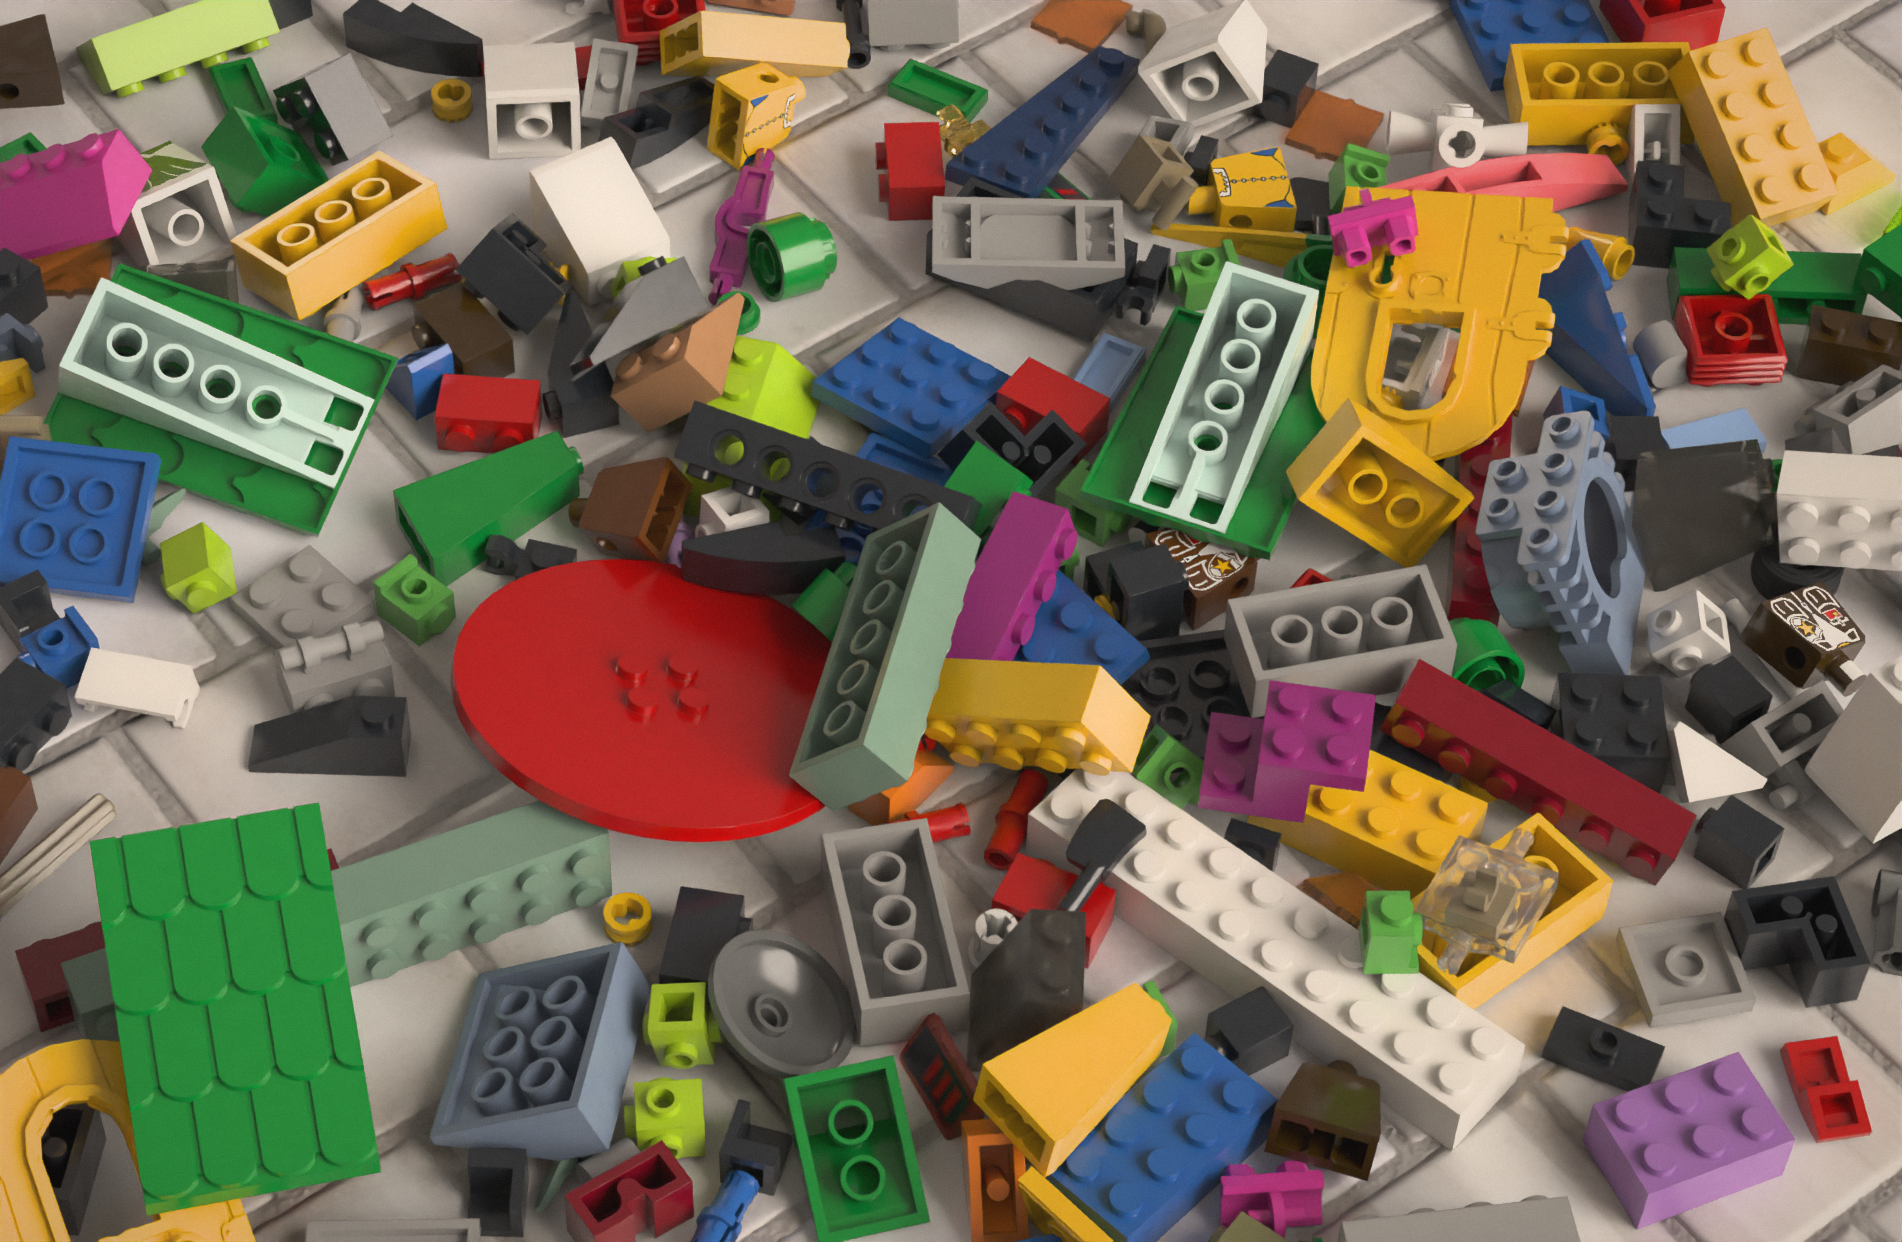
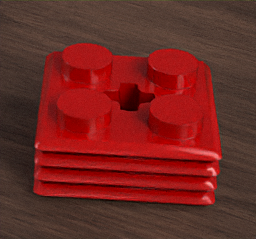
M613 0L618 42L638 45L636 65L643 66L653 61H661L660 31L699 11H706L704 0Z
M1756 294L1750 300L1743 295L1679 297L1674 322L1677 335L1687 350L1686 373L1690 384H1699L1704 387H1712L1717 384L1759 386L1763 383L1782 382V376L1786 368L1785 363L1788 362L1770 295Z

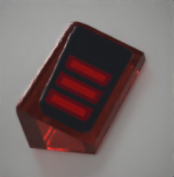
M936 1013L927 1015L900 1054V1062L946 1140H953L961 1136V1121L984 1119L985 1112L973 1100L978 1081L944 1023Z

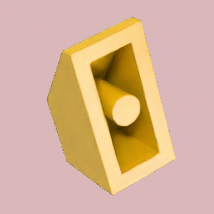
M1842 132L1818 143L1839 192L1838 195L1820 208L1826 216L1895 180L1896 175L1867 149Z

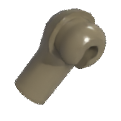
M1142 9V12L1130 11L1126 16V32L1129 35H1142V38L1145 39L1146 57L1165 33L1166 23L1160 15L1149 9Z

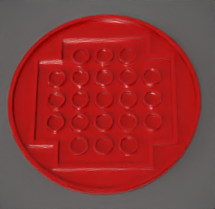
M631 559L589 560L549 567L512 581L491 594L467 619L458 636L451 666L450 684L452 698L459 720L481 754L500 773L541 802L567 815L612 831L649 839L700 843L738 840L779 831L803 821L826 806L791 778L789 773L832 643L810 622L772 597L765 594L715 589L684 581L681 573L682 566L679 568L676 564H662L655 561Z

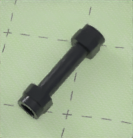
M835 0L836 8L842 12L843 22L846 26V38L850 45L847 66L853 69L863 68L871 61L869 37L863 34L860 16L863 0Z

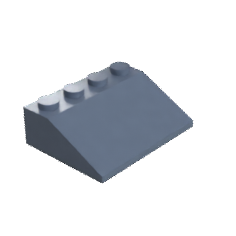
M622 942L479 973L429 1136L435 1145L469 1149V1147L526 1149L527 1157L555 1161L609 1151L651 989V984Z

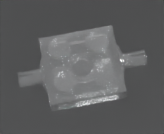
M1522 828L1514 829L1509 841L1502 850L1494 849L1459 835L1422 896L1414 912L1421 913L1423 929L1438 934L1448 943L1436 962L1439 969L1444 973L1449 967L1450 975L1457 974L1468 952L1489 954L1512 964L1517 959L1556 891L1559 873L1523 859L1534 842V837L1529 831L1525 830L1522 836ZM1478 866L1499 872L1501 875L1500 882L1518 888L1517 903L1496 941L1445 923V909L1467 870L1476 873Z

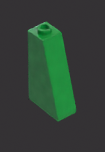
M555 431L393 490L396 521L423 569L447 587L489 558V555L485 554V548L490 535H501L515 541L571 503L573 499L580 497L579 475L584 473L583 463L577 449L574 446L568 448L559 432Z

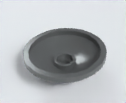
M753 930L734 937L717 953L711 964L708 976V996L711 1009L726 1039L747 1061L773 1076L785 1079L836 1068L846 1059L853 1046L856 1032L850 996L837 972L817 951L799 939L781 932Z

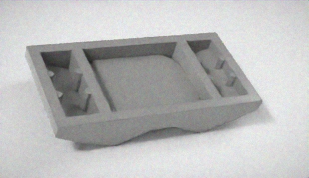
M933 196L932 273L953 281L986 289L1015 280H1040L1067 291L1103 284L1124 277L1125 252L1122 200Z

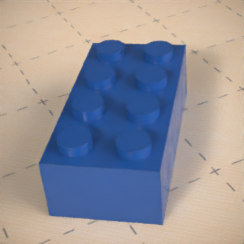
M1193 1033L1128 1091L1055 1172L1045 1178L1114 1242H1157L1220 1184L1221 1176L1225 1175V1168L1228 1165L1241 1164L1267 1140L1278 1099L1197 1034Z

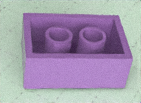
M1739 1052L1593 1104L1583 1137V1142L1637 1230L1783 1175L1796 1140Z

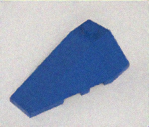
M1590 239L1580 240L1566 252L1565 259L1561 262L1559 268L1551 273L1541 275L1538 298L1545 299L1551 305L1552 313L1555 314V322L1552 329L1536 328V330L1552 332L1551 345L1545 353L1586 392L1592 396L1604 399L1605 409L1612 416H1654L1656 405L1638 355L1635 353L1627 354L1626 351L1627 344L1624 330L1627 324L1623 313L1612 312L1605 292L1610 291L1613 287L1608 271Z

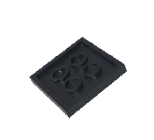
M1224 629L1139 641L1148 650L1150 659L1120 686L1151 716L1143 740L1157 724L1193 753L1205 760L1211 712L1251 717L1224 640ZM1264 716L1255 717V718L1264 719ZM1176 768L1171 774L1182 772L1184 768Z

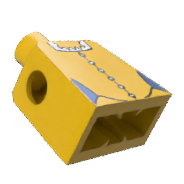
M762 62L716 78L706 149L738 171L742 170L744 166L751 164L759 148H764V153H766L767 148H773L790 133L794 104L802 101L806 95L802 81L793 75L787 77L771 65Z
M1271 147L1214 159L1209 163L1207 186H1199L1185 204L1187 215L1211 213L1215 227L1294 232L1297 207L1280 147Z

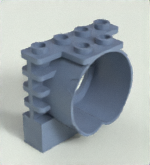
M1578 411L1553 415L1543 423L1538 453L1493 460L1489 464L1475 533L1481 541L1483 563L1491 594L1500 614L1511 628L1529 631L1552 627L1555 632H1561L1559 649L1572 673L1629 675L1653 530L1634 492H1624L1625 481L1620 473L1614 472L1615 461L1609 452H1603L1605 441L1599 432L1593 431L1594 419L1589 411Z

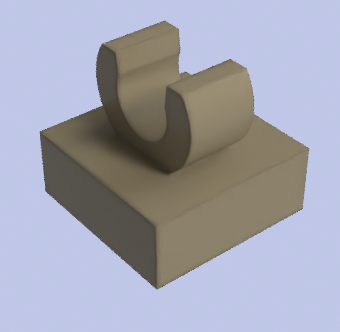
M1478 866L1476 873L1467 870L1445 909V923L1496 941L1517 903L1518 888L1500 882L1501 875L1499 872L1482 866Z

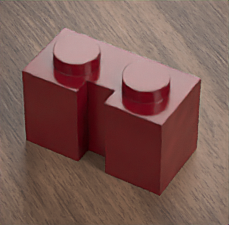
M662 1140L564 1195L567 1231L575 1242H636L635 1235L646 1229L656 1239L694 1217L693 1181Z

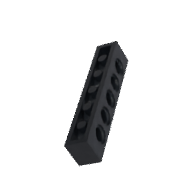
M695 400L674 454V458L688 465L685 472L687 475L712 484L716 476L733 481L731 490L759 500L762 492L779 497L778 507L805 516L808 508L825 513L822 522L851 532L853 525L856 524L870 529V534L908 517L916 507H930L938 502L973 531L982 504L972 496ZM742 442L744 446L742 458L733 465H727L725 462L727 448L733 443ZM780 458H788L790 462L788 474L779 481H772L770 469L773 463ZM826 474H834L836 486L833 492L826 497H818L816 494L818 480ZM872 490H881L883 501L879 509L873 513H864L862 510L864 496Z

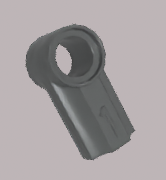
M1880 869L1871 905V914L1877 916L1872 962L1878 964L1884 973L1902 976V873Z

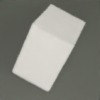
M1681 104L1633 105L1626 135L1629 154L1625 159L1631 190L1638 161L1680 165Z
M1681 721L1672 722L1667 727L1669 753L1680 803H1690L1761 789L1768 779Z

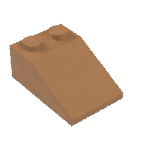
M738 292L666 330L635 353L624 357L615 371L616 377L611 397L638 424L650 433L689 413L694 400L707 404L722 396L745 298Z

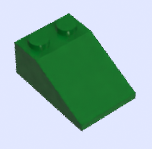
M894 1055L783 1079L781 1091L818 1242H843L931 1222Z

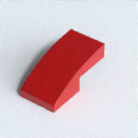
M1838 1036L1785 1043L1780 1049L1783 1064L1803 1119L1816 1143L1869 1136L1872 1133L1859 1082L1858 1080L1850 1081Z

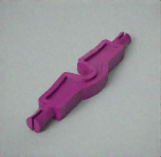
M759 148L756 151L753 165L742 168L734 195L727 199L717 211L715 217L716 249L709 267V281L713 283L708 300L713 305L717 304L718 299L724 294L730 292L732 287L740 288L742 286L746 270L749 266L747 253L749 229L742 226H752L755 223L766 221L768 203L774 187V171L770 170L775 158L773 151L768 148L765 157L764 148Z

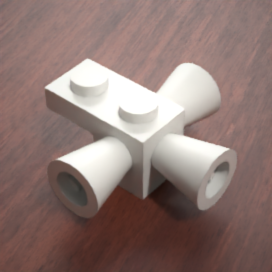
M1443 102L1442 109H1431L1430 121L1390 110L1385 153L1387 155L1430 151L1429 167L1432 171L1449 167H1469L1478 162L1482 156L1495 159L1526 155L1528 122L1483 127L1484 119L1477 112H1473L1474 108L1470 107V104L1460 102Z

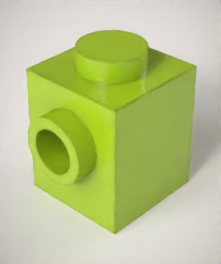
M203 521L160 543L164 571L160 576L162 586L171 599H178L194 614L237 593L231 547Z

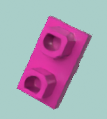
M1369 188L1359 190L1361 204L1343 208L1344 212L1327 216L1334 255H1342L1347 266L1350 268L1367 264L1372 259L1370 247L1388 243L1390 253L1396 256L1413 253L1416 250L1415 236L1419 234L1412 195L1394 200L1387 197L1373 201Z
M1295 1160L1283 1161L1281 1165L1276 1167V1173L1255 1174L1254 1169L1248 1164L1228 1165L1225 1168V1175L1221 1176L1219 1224L1228 1228L1242 1211L1283 1238L1286 1235V1227L1322 1225V1192L1325 1181L1322 1170H1309L1306 1163Z

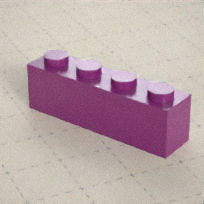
M1015 491L1012 492L969 578L963 597L964 605L957 617L951 637L952 645L945 658L1013 661L1020 645L1027 644L1034 630V617L1041 603L1047 602L1051 598L1056 585V573L1063 559L1068 560L1072 556L1077 544V532L1067 508Z

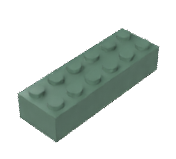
M940 502L880 529L866 538L789 773L791 778L832 811L855 802H862L868 797L892 787H899L907 782L913 773L916 752L920 739L927 728L926 719L933 696L939 688V676L945 657L952 645L951 637L957 617L964 605L963 597L969 578L975 569V558L981 541L980 537Z

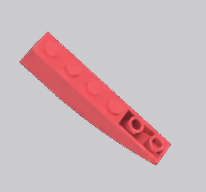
M1552 153L1478 161L1469 167H1449L1377 188L1471 193L1472 195L1520 196L1521 198H1553L1552 212L1627 192L1629 185L1607 155Z

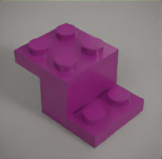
M1270 680L1264 719L1211 712L1198 808L1304 823L1310 785L1364 792L1376 695Z

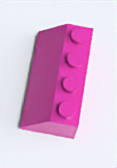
M119 129L99 135L92 133L75 142L64 145L57 143L46 150L29 155L19 154L11 160L1 162L0 250L5 247L24 259L29 260L119 236L152 172L151 167Z

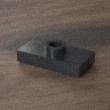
M1562 1006L1545 1043L1541 1057L1629 1092L1651 1084L1662 1059L1665 1046Z

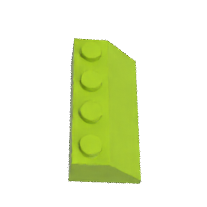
M202 0L94 37L76 47V51L103 95L116 91L120 99L145 90L142 81L159 76L161 84L187 75L184 67L200 61L203 69L228 61L226 52L242 47L244 53L249 54L271 46L268 37L279 33L280 30L268 0Z
M736 335L723 394L708 402L707 405L807 439L810 436L821 401L811 396L813 381L817 377L780 344ZM742 442L733 443L727 448L725 452V462L727 465H733L742 458L744 453ZM780 458L773 463L770 469L771 478L784 458ZM684 464L682 473L693 486L682 514L700 518L701 495L731 487L733 481L716 476L713 484L685 474L688 465ZM761 493L759 499L770 511V522L780 521L781 523L784 513L763 497Z

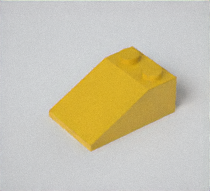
M1349 397L1286 470L1299 501L1405 568L1414 567L1474 499L1469 490L1390 424Z

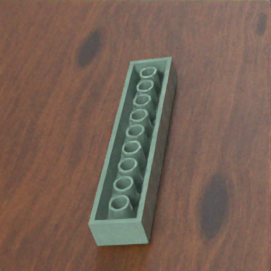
M540 800L331 871L350 987L373 979L388 978L404 968L427 960L435 961L442 959L450 952L476 943L493 941L504 933L527 925L542 924L553 916L579 907L593 906L602 899L612 896L608 830L567 815ZM106 948L62 962L61 967L81 1039L120 1042Z

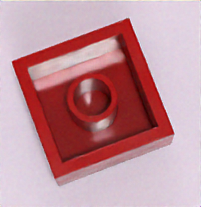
M1600 0L1599 5L1600 11L1622 43L1688 42L1690 51L1718 42L1726 9L1721 0Z

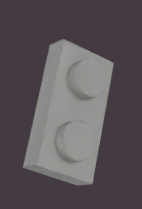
M593 39L580 115L581 126L602 128L604 117L629 110L638 56V45Z

